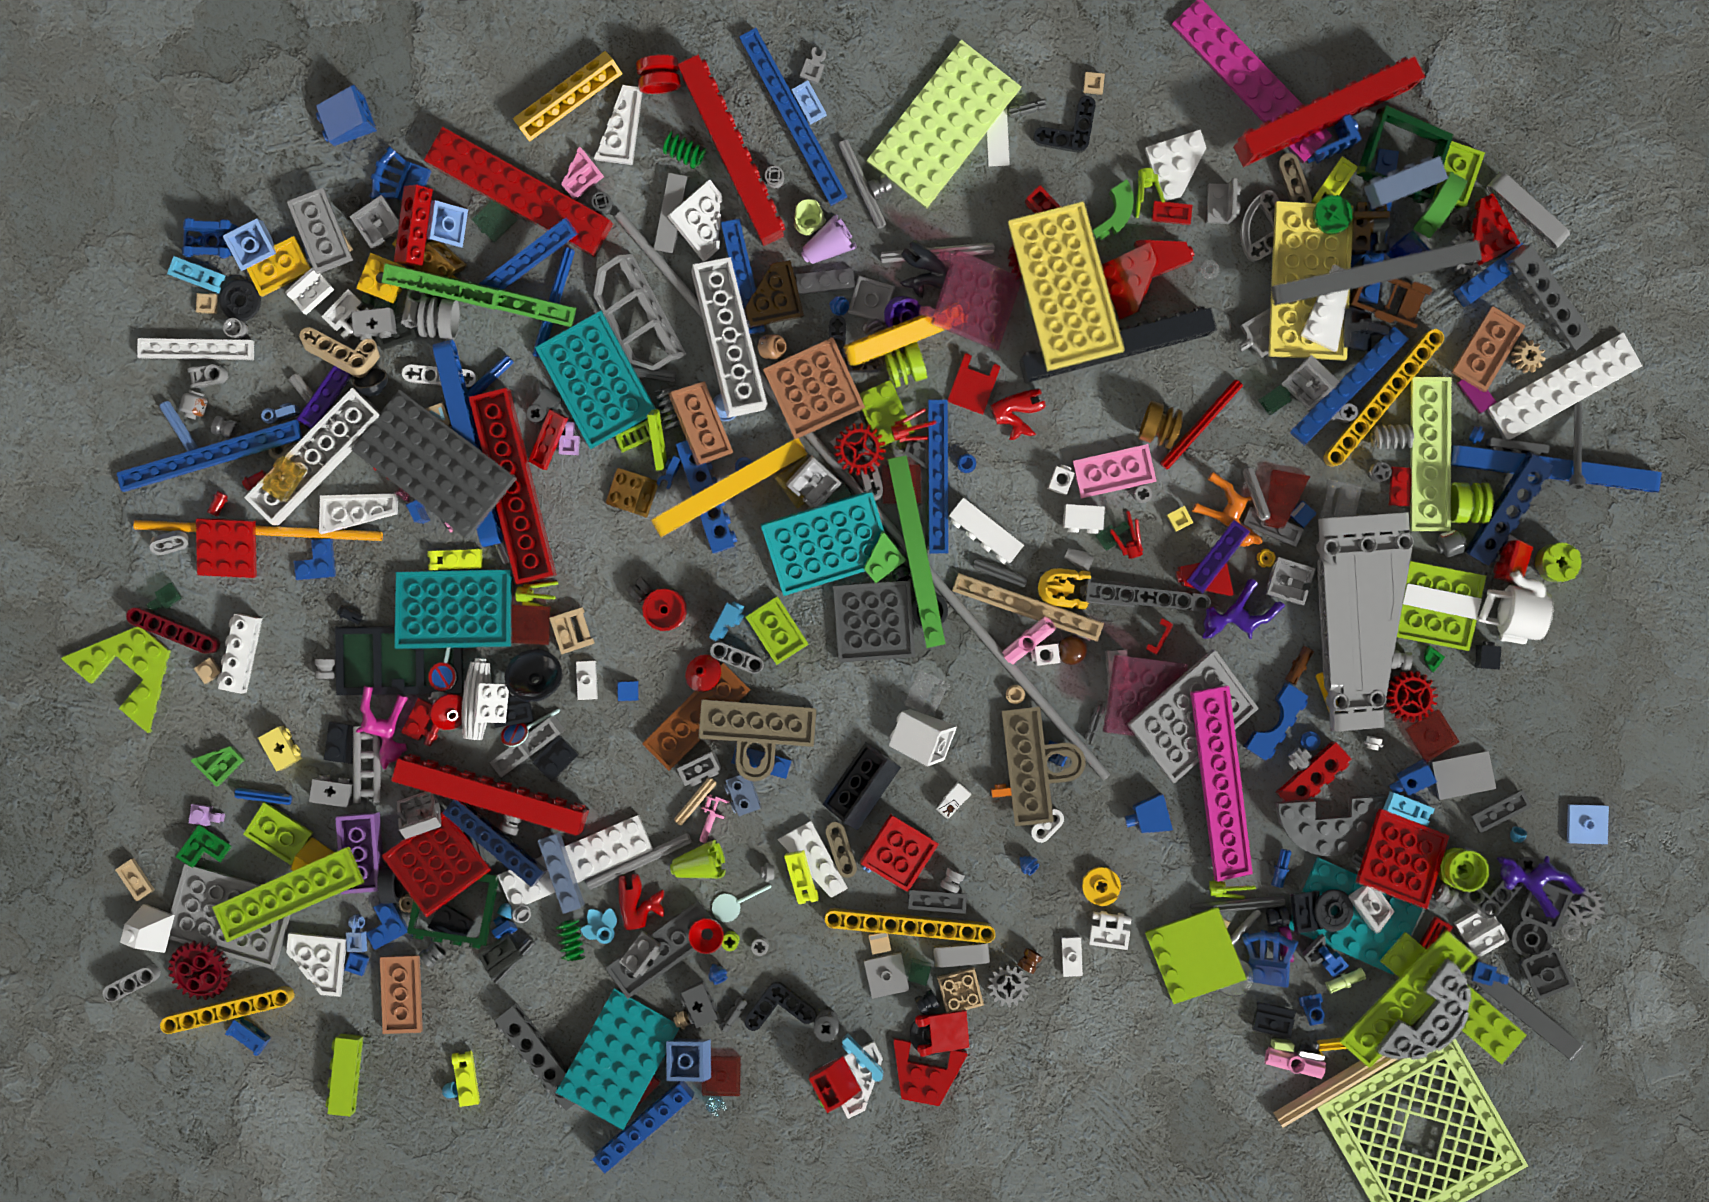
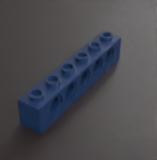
M1528 452L1493 505L1490 520L1488 523L1481 524L1464 552L1488 566L1490 563H1493L1498 557V551L1501 546H1505L1508 542V536L1511 531L1515 530L1519 525V519L1522 514L1526 513L1530 508L1531 500L1541 491L1540 486L1552 474L1551 469L1553 465ZM1531 472H1534L1535 478L1532 481H1529V474ZM1524 489V495L1518 498V491ZM1513 505V512L1507 515V508ZM1499 522H1502V529L1500 531H1496V525ZM1488 539H1492L1491 546L1486 548L1485 542Z
M453 800L443 812L447 818L530 887L535 886L548 871L468 803Z

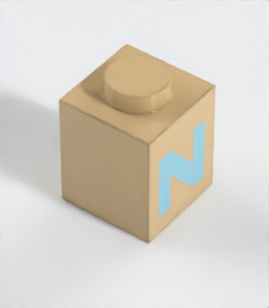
M442 402L426 408L428 412L449 428L452 427L445 403Z

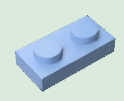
M809 81L791 89L810 125L827 116Z

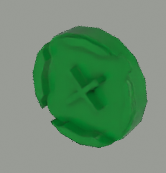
M1339 195L1323 197L1313 210L1315 225L1327 234L1343 232L1353 218V210L1350 203Z

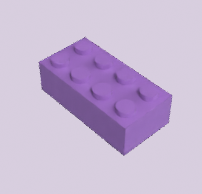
M380 812L345 814L335 817L338 851L350 847L364 880V883L343 891L341 894L378 891V872L381 867H384Z

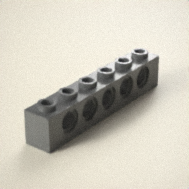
M1522 244L1504 259L1508 264V270L1517 277L1519 286L1526 290L1529 295L1528 299L1537 306L1539 315L1548 322L1550 331L1557 335L1560 340L1559 344L1564 349L1577 351L1594 336L1532 245ZM1528 265L1529 269L1526 273L1525 268ZM1537 280L1539 281L1538 287H1536Z
M514 1003L494 1020L496 1022L495 1025L501 1033L504 1032L508 1037V1043L513 1048L516 1047L520 1052L519 1056L522 1061L531 1066L533 1075L542 1080L545 1090L553 1094L556 1098V1104L567 1111L575 1103L557 1094L556 1091L569 1069L519 1005ZM511 1024H518L520 1031H514ZM523 1039H529L532 1042V1046L524 1045ZM535 1054H541L544 1061H537ZM547 1069H553L556 1076H549Z

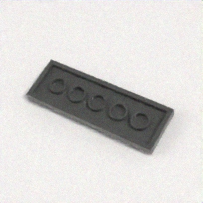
M700 900L650 935L661 944L659 947L661 952L655 960L650 959L647 963L649 968L643 976L639 974L635 978L633 976L634 973L619 963L625 953L606 966V970L627 999L695 951L689 942L688 936L691 926L703 918L713 919ZM704 929L702 937L704 939H711L713 937L712 930Z

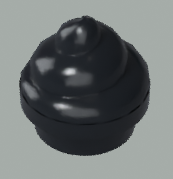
M901 564L893 570L892 577L896 582L907 581L911 578V570L908 566Z

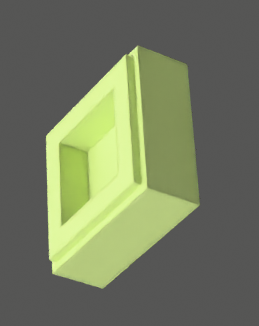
M1271 1038L1270 1045L1274 1049L1294 1052V1044L1290 1040Z

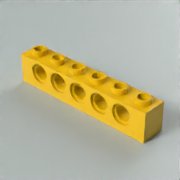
M604 51L516 115L513 120L530 142L622 75V72L611 56Z

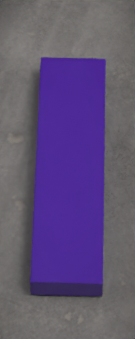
M333 366L297 420L312 429L325 416L352 375Z
M1233 520L1189 577L1187 583L1203 594L1250 531Z

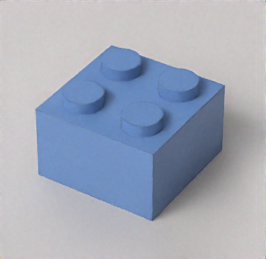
M673 1039L666 1041L667 1081L704 1082L711 1078V1039Z

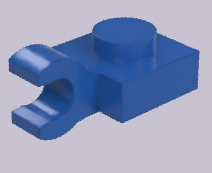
M673 456L672 459H668L665 465L666 475L658 478V485H661L663 480H667L668 485L666 488L670 489L672 487L673 478H675L682 462L680 458Z
M1324 945L1318 949L1326 959L1322 963L1323 966L1334 978L1349 966L1337 951L1331 954Z
M1476 961L1471 980L1492 986L1493 981L1507 985L1509 977L1497 973L1496 966Z

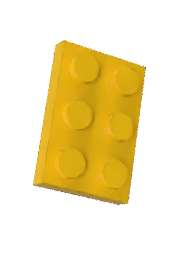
M295 236L275 245V255L247 268L260 296L263 297L301 278L311 269Z

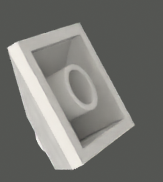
M143 904L125 923L120 943L136 949L164 953L175 915Z

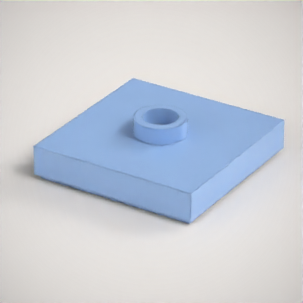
M1568 804L1567 843L1608 844L1609 806Z

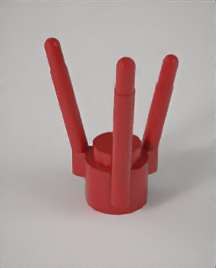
M922 408L906 418L894 422L895 425L891 426L893 438L895 441L899 440V442L928 440V436H906L909 435V431L934 425L936 421L907 427V424H904L905 422L926 411L925 408Z
M1127 511V520L1132 540L1126 542V547H1124L1114 530L1111 529L1110 532L1121 548L1123 556L1127 555L1129 559L1143 555L1138 519L1134 520V531L1130 511Z

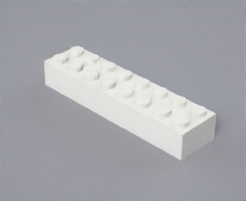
M731 257L693 264L691 273L727 418L763 411L767 406Z
M352 388L244 498L271 525L279 526L352 452V447L380 416L381 412L363 394Z

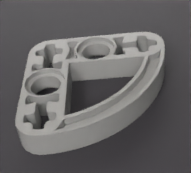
M1271 190L1264 191L1257 196L1248 206L1242 218L1240 227L1241 245L1247 259L1252 262H1257L1273 252V248L1267 245V239L1274 236V231L1251 244L1250 223L1258 206L1261 207L1274 228L1273 213L1275 208L1269 212L1268 209L1271 208V205L1263 201L1265 195L1267 198H1272L1270 201L1272 207L1277 201H1280ZM1263 246L1264 250L1258 253L1259 257L1251 255L1253 252L1252 248L1257 250Z

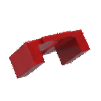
M1163 618L1160 621V625L1167 629L1158 646L1154 647L1148 644L1146 648L1147 651L1158 655L1173 627V623Z

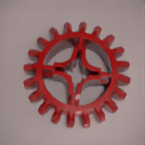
M854 423L852 424L853 430L851 431L846 426L847 434L840 431L839 434L843 438L835 439L836 442L840 443V446L834 445V449H840V452L834 454L835 457L841 456L837 463L840 464L844 461L845 464L842 469L845 470L849 466L850 474L854 468L857 469L856 475L860 474V469H863V473L866 475V468L869 467L873 472V464L877 467L880 466V463L876 460H884V457L879 455V453L886 452V449H880V446L885 445V441H878L882 438V434L876 437L874 434H876L877 429L875 428L870 432L871 425L869 424L866 429H863L864 425L860 423V429H856V424ZM854 434H863L860 441L856 443L847 441ZM868 436L874 441L876 452L867 448L866 441ZM862 440H864L863 449L867 452H861L855 458L857 450L853 446L861 444ZM844 446L854 452L852 462L846 458L843 450ZM861 456L873 457L870 462L857 465Z
M1409 670L1407 675L1405 672H1400V677L1397 675L1393 676L1395 682L1389 681V685L1392 687L1388 688L1387 692L1390 693L1386 695V699H1390V701L1385 705L1388 707L1392 706L1389 712L1395 713V718L1399 719L1401 717L1404 722L1409 719V722L1413 723L1415 718L1417 721H1422V716L1429 717L1427 710L1430 712L1434 711L1430 706L1431 704L1437 705L1433 698L1438 697V694L1432 693V691L1437 689L1436 686L1430 687L1433 681L1430 679L1426 681V674L1421 676L1419 671L1413 674L1412 670ZM1413 680L1419 683L1420 686L1411 689L1405 683ZM1400 688L1402 696L1399 700H1397V694ZM1409 693L1414 694V696H1412L1414 697L1413 700L1408 699V697H1410L1408 696ZM1424 693L1425 698L1424 702L1422 703L1420 697ZM1411 704L1417 710L1406 712L1402 707Z

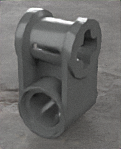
M547 387L544 388L528 408V419L534 424H542L546 419L549 409L555 410L560 405L562 399ZM533 412H539L540 417H534Z

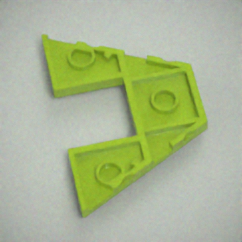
M135 627L61 658L91 684L94 683L117 656L143 679L119 709L145 732L151 733L154 713L157 711V701L162 690L163 675L166 673V663L171 652L153 634L140 627Z

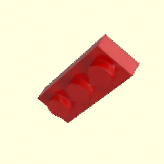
M549 409L528 462L542 470L548 469L568 417Z

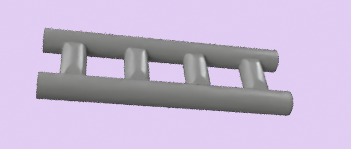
M353 726V803H361V797H373L374 803L381 802V737L366 732L357 733L356 730L361 726ZM373 739V751H361V740ZM373 758V770H361V759ZM361 778H373V789H361Z

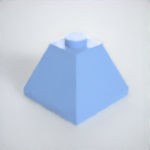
M436 200L431 201L427 238L462 248L468 210Z
M255 219L223 235L241 271L276 254L272 237L264 222L259 219Z

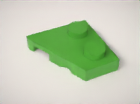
M882 531L871 551L870 557L864 565V569L874 582L877 583L905 562L906 558L887 534Z
M229 746L193 758L191 762L218 787L246 759L233 746Z

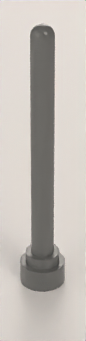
M1580 401L1574 404L1573 475L1569 479V488L1573 490L1586 488V479L1582 475V403Z

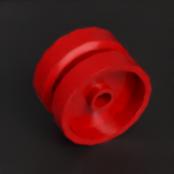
M653 55L641 58L636 62L637 74L641 76L638 79L640 92L662 94L675 91L681 87L680 76L676 74L679 70L677 57Z
M657 589L650 593L642 607L643 617L647 624L653 629L660 631L673 630L679 627L687 615V604L683 596L677 591L670 589ZM666 606L668 611L664 614V612H661V608Z

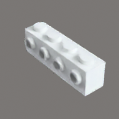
M965 498L960 501L949 515L951 524L958 529L960 526L965 529V535L973 541L975 538L981 542L980 546L987 552L992 550L997 554L995 558L1002 564H1005V562L1010 564L1024 546Z
M234 614L229 622L231 630L225 641L227 649L221 660V665H223L222 672L218 675L217 679L218 689L240 694L247 693L262 618L244 614Z

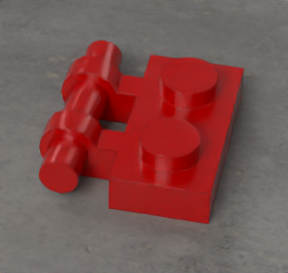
M418 698L402 733L418 741L422 735H425L427 738L424 744L431 747L433 741H436L439 728L434 724L431 730L426 729L431 719L430 711L433 704Z

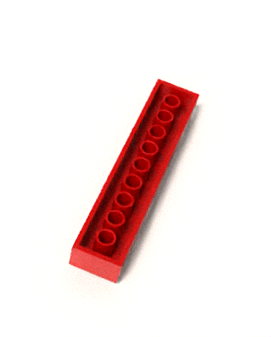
M698 54L679 63L678 67L763 247L784 237V223L780 215L777 217L775 215L777 213L772 198H767L769 194L765 183L758 180L761 178L755 163L752 165L750 163L752 161L751 154L747 146H742L744 144L739 129H734L736 125L730 111H725L728 109L722 94H717L719 89L714 77H709L711 73L706 60H701Z
M1414 56L1409 59L1404 57L1398 60L1396 65L1392 67L1390 64L1384 66L1375 75L1373 72L1365 75L1362 78L1363 80L1358 83L1354 80L1345 85L1346 88L1342 90L1337 88L1329 92V96L1325 98L1322 96L1315 98L1311 101L1312 104L1308 106L1305 104L1298 106L1291 114L1285 112L1279 115L1277 120L1273 122L1268 120L1262 123L1260 128L1256 130L1254 128L1246 130L1233 146L1242 166H1248L1334 126L1349 114L1353 117L1411 90L1425 78L1416 57Z
M444 127L441 128L424 159L429 166L546 231L550 230L564 218H567L578 233L567 243L594 258L613 226V223L608 218Z
M503 388L471 396L469 400L482 452L516 478L496 504L515 583L524 584L556 576L557 573L511 390Z
M414 754L405 755L397 759L391 780L393 782L576 836L584 830L589 809L585 808L584 804L574 802V804L566 803L567 799L556 797V799L549 798V794L544 792L532 793L529 788L523 786L515 788L512 787L510 782H495L492 777L485 775L478 777L475 776V772L464 770V772L457 771L455 766H440L438 761L431 759L423 761L420 760V756Z

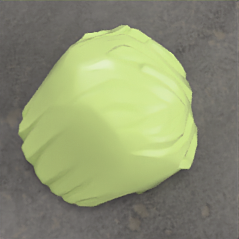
M802 200L796 205L794 227L799 233L811 235L823 227L826 219L816 200Z

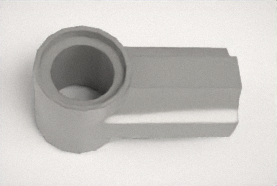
M408 290L401 324L405 325V327H418L417 315L419 304L425 293Z

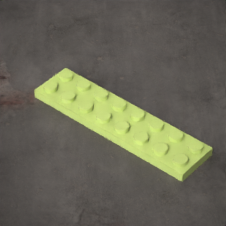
M1414 377L1411 380L1410 426L1413 427L1414 440L1412 448H1410V531H1451L1452 377Z

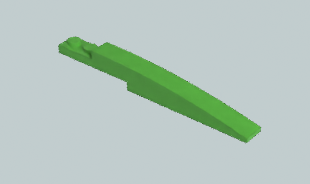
M385 263L382 283L569 327L573 326L576 307Z
M907 455L888 459L926 647L944 645L946 643Z

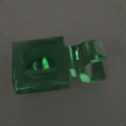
M363 294L361 302L374 306V309L391 308L395 313L398 299L396 298L393 304L378 297L374 298Z
M1126 521L1119 524L1116 528H1113L1110 524L1095 536L1103 548L1108 551L1117 544L1110 530L1113 529L1122 541L1119 535L1130 527Z
M170 582L156 591L157 598L146 604L150 611H156L162 605L165 609H168L182 600L183 597L174 583Z

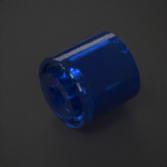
M1411 230L1398 240L1386 255L1391 260L1432 250Z

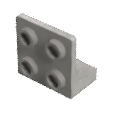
M1233 178L1229 184H1208L1206 223L1230 224L1236 215H1239L1240 203H1237V195H1240L1241 186L1240 183H1237L1238 178Z

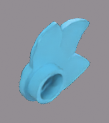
M611 908L606 910L604 914L598 910L589 909L587 914L589 925L581 928L582 934L589 940L597 939L603 944L611 942L615 935L613 928L617 923L615 912ZM606 930L608 932V936L604 937L602 935V931Z

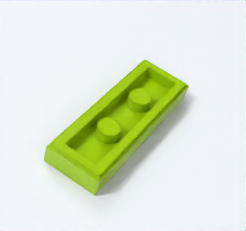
M655 409L651 410L647 417L655 468L658 471L665 468L667 456L660 411Z

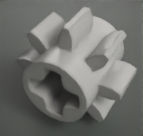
M1297 747L1288 754L1290 760L1287 762L1293 770L1298 768L1302 771L1312 763L1309 760L1312 755L1306 748L1301 750L1300 747Z

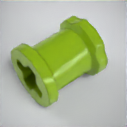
M734 931L726 932L721 944L723 949L726 951L735 950L740 941L739 935ZM728 937H731L734 941L732 945L727 941Z

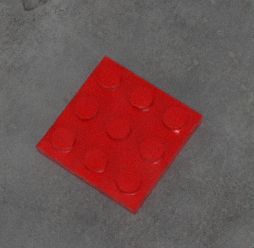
M196 519L198 576L257 577L256 520Z
M890 814L860 860V864L908 892L939 843Z

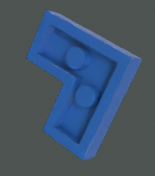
M332 539L311 540L313 559L294 561L296 580L336 577Z
M381 903L373 907L382 925L368 931L366 935L374 950L406 934L408 926L395 903Z

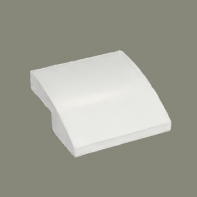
M1487 904L1485 906V911L1487 914L1490 915L1493 911L1491 907ZM1473 911L1454 922L1467 947L1478 958L1510 940L1496 917L1483 918Z

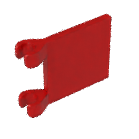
M965 353L948 402L983 415L1001 367L994 364L989 376L968 369L972 356Z
M966 1010L935 1015H918L915 1017V1023L918 1027L929 1025L931 1045H918L917 1050L920 1056L924 1057L933 1053L970 1048Z

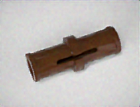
M1306 646L1302 647L1296 660H1293L1289 673L1285 677L1287 682L1293 685L1297 684L1303 671H1306V665L1314 653L1312 649Z

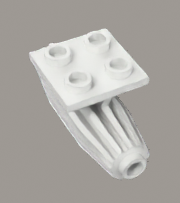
M475 658L474 662H470L467 672L461 713L464 739L482 740L487 722L506 723L509 691L506 684H491L490 663H486V659Z

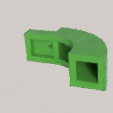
M1451 171L1448 174V179L1442 182L1434 199L1413 229L1430 239L1456 205L1468 181Z
M1127 179L1109 192L1114 203V213L1110 219L1092 230L1094 241L1098 238L1102 240L1110 234L1109 230H1111L1114 236L1117 235L1129 220L1133 210L1134 198L1132 188Z

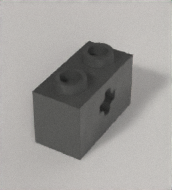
M704 980L682 990L680 999L683 1006H687L690 1012L688 1013V1018L691 1024H695L696 1028H699L718 1019L719 1013ZM696 1001L699 1004L702 1003L701 1009L699 1008V1006H694Z

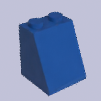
M355 85L316 105L318 109L316 113L317 119L320 124H323L325 129L322 131L323 136L333 146L377 131L365 95Z

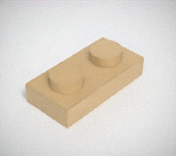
M134 858L115 869L136 901H139L155 890Z

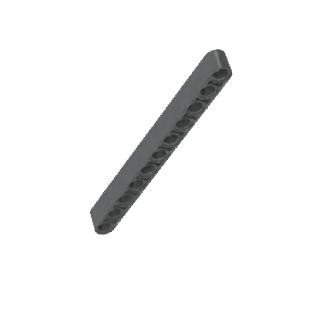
M1477 240L1271 286L1270 288L1273 303L1276 306L1482 260L1479 241Z

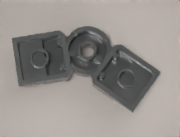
M1546 883L1542 889L1553 906L1559 911V914L1555 918L1546 917L1537 899L1528 891L1518 910L1521 919L1512 926L1509 934L1512 947L1522 955L1519 963L1538 1001L1575 987L1559 950L1551 946L1552 937L1550 933L1559 929L1573 893ZM1535 934V940L1528 943L1526 941L1527 936Z

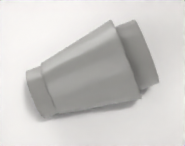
M1068 548L1064 559H1067L1081 570L1089 571L1094 556L1088 552Z

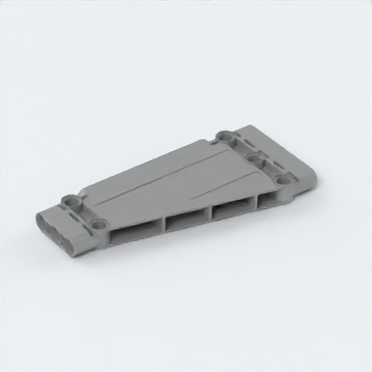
M1409 512L1318 519L1319 542L1317 543V551L1320 554V559L1317 562L1323 675L1326 691H1328L1326 705L1329 707L1330 730L1350 731L1385 727L1383 705L1386 703L1414 543L1413 537L1410 535ZM1400 538L1403 539V545H1402V546H1401L1400 543H1399ZM1365 540H1366V542H1367V547H1366V549H1364V547H1363V542H1364ZM1328 543L1331 545L1329 552L1326 549ZM1375 694V695H1376V700H1375V702L1373 703V702H1372V697H1373V695ZM1339 697L1340 703L1337 706L1335 702L1336 699Z

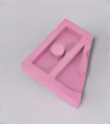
M581 147L577 149L573 163L571 162L568 174L564 177L561 184L574 200L604 177Z

